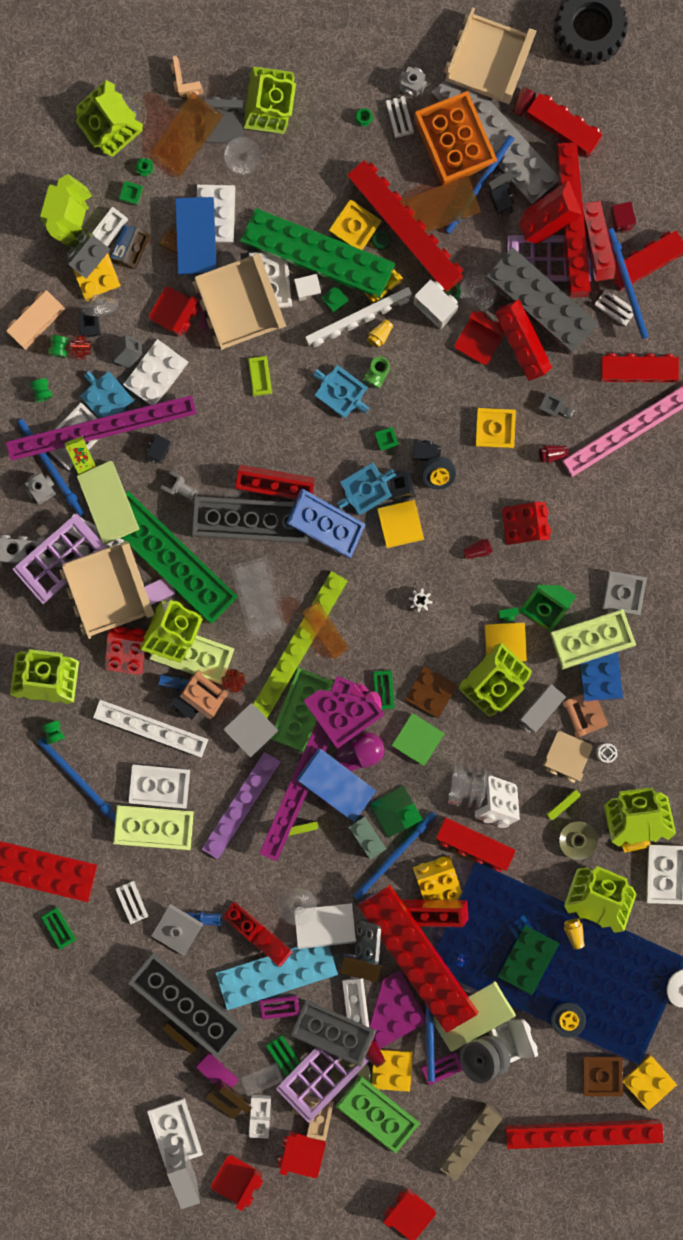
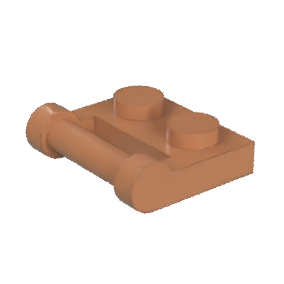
M197 670L180 697L211 719L228 695V692L224 689L221 690L204 677L200 670ZM197 681L204 685L215 695H217V698H214L211 694H209L198 684H196Z
M583 694L562 702L575 729L574 735L576 738L608 726L599 701L584 702ZM577 702L587 725V728L582 729L573 706Z

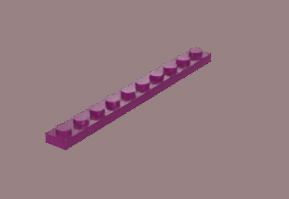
M191 395L8 441L6 445L10 461L66 448V442L83 436L86 443L197 415L193 396Z
M337 676L330 691L350 695L355 683ZM318 721L314 726L259 851V854L275 861L279 858L309 790L296 779L316 750L320 748L325 752L330 742V738Z

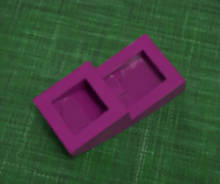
M210 1052L196 1065V1068L213 1084L222 1079L229 1086L233 1087L239 1081L238 1077Z

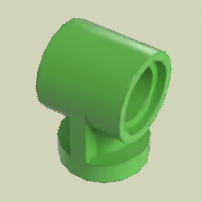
M381 356L374 358L363 381L380 389L385 377L389 373L390 365L388 360ZM382 363L385 366V370L378 372L375 369V365Z

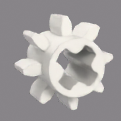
M424 589L418 594L414 590L413 594L415 597L409 598L410 601H413L410 608L417 607L418 613L421 608L428 611L426 605L432 604V601L428 600L431 594L425 595ZM417 596L425 598V605L416 604Z

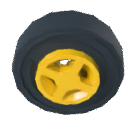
M433 457L423 465L422 479L431 489H445L456 478L455 466L448 458Z
M571 1002L561 1003L552 1011L551 1025L560 1036L566 1038L575 1037L584 1029L586 1017L582 1008L577 1004Z

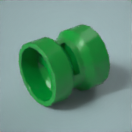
M50 335L51 347L48 348L47 354L53 357L66 358V346L69 344V338Z
M47 378L38 379L29 384L30 389L34 392L33 398L35 403L53 398L52 392L48 389L49 383Z
M59 720L41 726L42 732L46 734L45 740L47 745L65 739L64 733L60 730L61 724Z

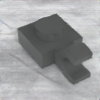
M510 164L507 173L502 174L500 172L491 178L492 181L489 182L491 188H498L508 184L515 178H519L522 175L521 172L512 173V169L517 164Z
M548 391L539 408L540 411L555 418L560 413L571 419L574 413L573 409L563 405L565 399Z

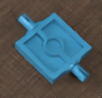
M337 365L327 376L318 369L313 374L314 377L322 382L315 397L346 419L355 408H358L364 414L367 413L370 407L362 403L361 399L368 387Z
M90 371L84 375L91 385L80 397L98 418L123 413L134 402V399L111 372L108 371L97 380Z
M371 463L341 481L340 483L345 490L346 497L337 502L340 505L339 508L342 509L346 505L351 504L355 507L358 514L362 515L392 497L387 481L396 476L393 473V469L382 474L378 471L376 465Z

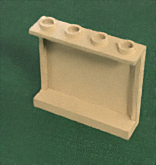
M472 7L470 14L466 13L463 21L465 25L464 30L460 29L456 40L459 43L452 48L450 54L453 57L452 61L447 62L444 73H447L445 81L509 104L534 41L536 30L529 28L528 33L518 31L475 15V8Z
M260 253L195 277L196 281L193 282L196 293H201L202 299L199 300L203 311L207 310L209 317L206 318L210 329L214 328L216 335L213 336L216 347L220 346L221 350L278 328L286 327Z
M128 541L62 564L63 569L60 570L63 581H68L70 587L66 588L69 598H74L76 605L73 606L76 617H81L83 623L79 625L83 635L87 634L88 639L94 634L144 616L147 618L154 616Z

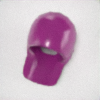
M363 732L354 736L349 743L337 749L335 756L340 764L349 771H354L359 768L374 766L380 762L384 756L385 747L378 735L372 732Z

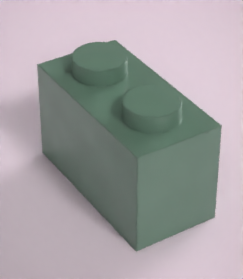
M365 816L349 826V829L370 860L386 850L385 845Z

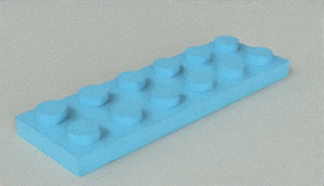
M297 946L291 948L292 954L281 967L266 956L216 972L227 1010L338 975L329 946L298 949Z

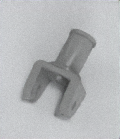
M170 470L169 474L177 478V481L172 489L163 485L160 489L172 496L181 494L193 501L198 494V490L185 484V479L181 475Z

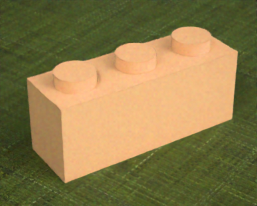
M47 290L44 293L40 292L35 297V302L31 306H26L21 312L22 315L17 320L11 321L8 325L9 329L7 332L25 350L65 310L63 305Z

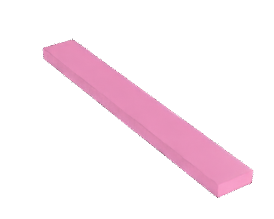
M683 386L562 460L561 462L570 476H575L683 409Z

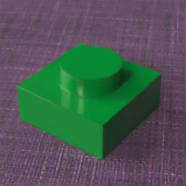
M125 181L119 200L138 206L144 189L143 186Z
M337 286L322 296V300L333 313L348 302L346 296Z
M393 427L375 432L380 451L399 446Z
M518 607L498 611L499 619H504V622L515 620V616L519 615Z

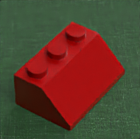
M566 181L524 211L519 226L525 241L540 244L582 215L570 182Z

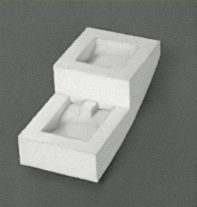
M252 1095L249 1137L269 1139L271 1096Z

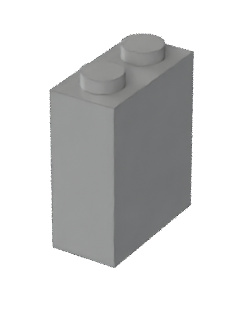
M552 684L547 685L518 719L521 722L519 726L527 733L531 731L537 732L566 696Z
M181 1143L165 1148L167 1175L181 1209L199 1204L197 1177L184 1144Z

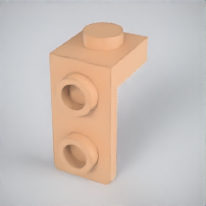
M173 56L174 62L171 63L172 74H176V81H173L175 92H178L181 98L188 97L189 99L202 95L203 89L200 81L187 84L182 83L179 59L177 56Z

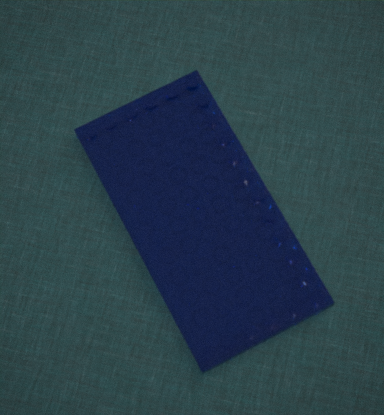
M475 861L458 900H467L468 920L463 927H445L435 949L456 980L478 991L496 982L510 1006L550 1024L552 1011L556 1006L565 1002L575 1003L582 1008L586 1017L585 1027L577 1035L578 1037L640 1065L669 999L666 991L668 981L674 973L683 969V956L630 931L624 930L614 933L611 926L602 928L596 922L585 918L580 919L577 912H567L564 901ZM577 918L583 925L585 946L580 949H573L564 930V923L570 919ZM524 925L560 943L533 995L497 976Z

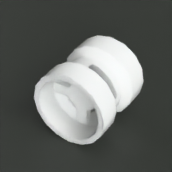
M604 743L598 746L596 756L600 761L609 763L616 759L617 749L612 744Z

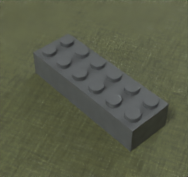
M513 247L485 278L488 283L510 302L519 299L528 318L569 354L576 350L598 324Z
M195 497L192 533L194 537L308 544L309 541L308 536L286 525L294 503Z
M155 951L128 983L217 1058L221 1056L243 1029L244 1025Z

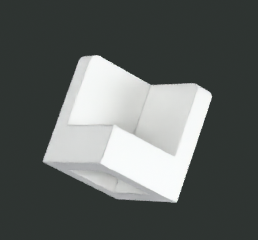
M317 274L294 279L299 301L307 300V296L321 293Z

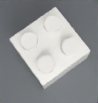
M430 280L414 296L413 304L436 326L442 329L457 313L458 302L452 295L447 296L443 292L444 288L437 281L434 283Z

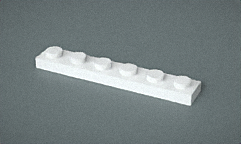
M409 287L306 336V342L309 347L312 345L317 347L323 344V340L328 337L334 339L340 336L341 331L348 329V331L358 327L357 323L369 322L376 318L375 315L380 312L386 314L392 310L393 306L397 304L402 306L408 303L412 293Z
M103 700L99 701L93 717L199 757L203 756L209 740Z

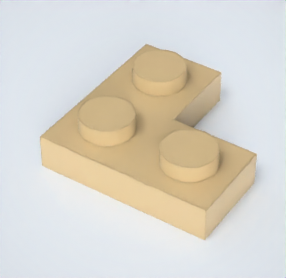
M305 1095L302 1098L311 1109L320 1102L317 1097ZM330 1101L310 1121L307 1137L326 1141L334 1101ZM293 1107V1109H292V1114L301 1115V1114Z

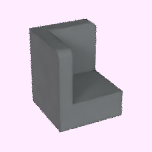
M126 334L113 347V361L127 368H130L142 355L141 341Z

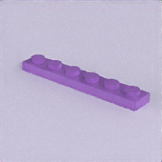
M266 752L262 754L202 850L219 859L280 764V761Z

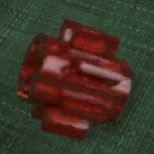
M76 336V340H71V355H76L78 360H86V355H91V341H87L86 336Z
M236 669L228 670L225 676L221 677L224 690L228 689L231 693L241 691L242 686L246 685L244 673H239Z

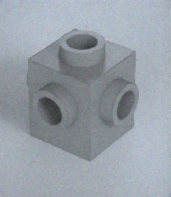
M408 66L406 72L402 71L398 81L401 82L400 90L408 96L417 98L419 92H423L426 87V74L417 67L411 68Z
M35 473L25 483L28 487L26 492L31 499L35 498L40 505L56 495L52 488L54 483L48 475L45 477L42 473L39 475Z

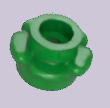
M367 108L359 109L355 114L356 123L362 127H367L370 125V122H373V114Z
M148 158L139 159L137 165H135L136 172L143 177L148 176L154 170L153 162Z

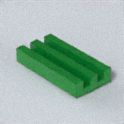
M392 670L373 672L374 692L377 693V675H381L383 700L381 710L395 709ZM387 674L391 705H387L384 675Z
M58 906L41 916L43 923L59 950L77 940ZM53 913H56V914H57L59 920L61 921V923H62V925L64 926L66 932L68 933L69 937L71 938L70 940L67 939L66 935L64 934L63 930L61 929V927H60L59 923L57 922L56 918L54 917ZM49 916L65 943L61 944L46 917Z
M282 1034L267 1044L266 1047L285 1076L288 1077L295 1070V1067L278 1042L282 1041L297 1066L301 1062ZM273 1045L276 1046V1048L288 1064L289 1068L291 1069L290 1072H288V1070L278 1057L277 1053L272 1047Z

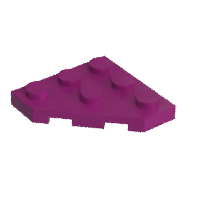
M319 689L303 700L336 748L345 744L385 715L375 700L371 698Z
M400 970L383 979L370 1028L376 1030L373 1041L376 1040L379 1048L388 1045L426 1023V1016Z

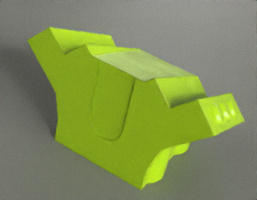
M253 66L249 75L250 82L247 88L248 95L244 109L243 128L284 134L288 126L289 117L292 116L296 88L294 73Z
M107 80L76 106V123L94 148L99 146L104 153L111 157L116 155L142 132L143 123L135 120L136 113L132 112L122 98V94L115 91V84Z
M69 174L61 177L58 180L57 186L49 185L40 215L41 222H43V226H46L52 237L68 247L78 243L76 234L83 231L81 228L86 210L89 209L85 200L92 197L88 188Z
M170 599L166 602L161 600L155 608L156 612L151 618L150 626L144 636L145 640L141 644L140 649L150 654L181 663L188 649L194 643L202 622L201 614L184 608L177 601Z
M499 643L470 672L468 678L461 682L459 690L490 717L498 711L503 712L524 690L523 685L528 681L532 670L505 645Z
M29 649V652L15 653L10 695L16 698L25 697L30 700H46L53 703L59 701L65 704L74 703L79 661L71 657H64L63 653Z
M653 787L619 791L618 798H611L604 805L611 842L619 847L624 842L633 845L643 841L657 842L661 837L670 840L676 834L668 796L661 792H656L653 790Z
M596 866L594 870L587 867L579 868L574 875L564 906L568 913L577 912L580 919L585 918L596 922L602 928L611 926L614 933L622 932L625 930L636 892L632 886L628 885L627 878L599 866Z

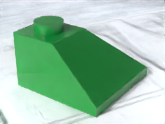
M538 585L519 611L551 632L570 608L576 596L561 585Z
M404 786L397 788L370 804L388 837L423 820Z

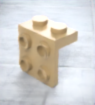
M559 731L556 733L543 766L547 767L546 771L557 775L558 772L564 774V779L570 782L581 781L583 777L582 771L591 753L592 745Z

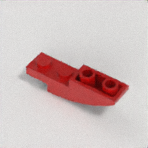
M233 902L222 917L278 966L281 967L293 951L282 940L236 902Z

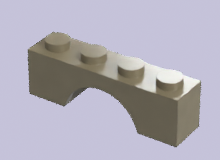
M485 1103L462 1139L448 1152L439 1164L440 1170L456 1181L503 1119L502 1115Z

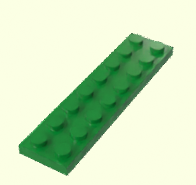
M255 208L240 240L243 245L379 299L395 267V263L257 208Z
M127 491L126 496L139 530L122 538L128 541L129 545L213 624L238 596L140 501Z

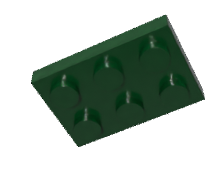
M524 925L497 976L533 995L560 943Z

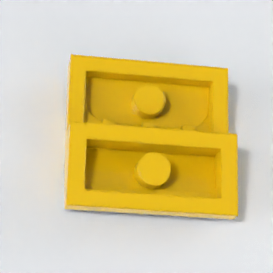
M415 500L377 508L387 548L424 540Z
M525 623L485 625L486 654L491 653L495 645L502 643L521 661H527Z

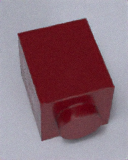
M632 202L612 206L611 214L616 232L626 233L632 231V228L636 225Z

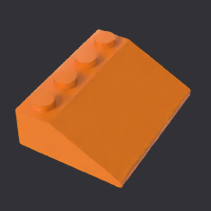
M468 91L415 112L414 121L442 187L461 181L497 162L495 153Z

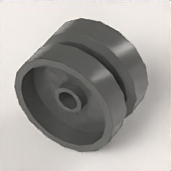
M492 1034L470 1041L463 1046L460 1053V1063L465 1075L471 1081L478 1084L487 1083L494 1078L502 1076L510 1067L511 1057L509 1049L505 1042Z

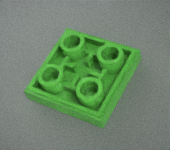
M412 713L392 746L425 766L445 733Z

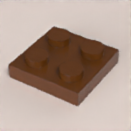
M424 666L405 700L439 718L457 684Z
M583 1056V1096H623V1057Z

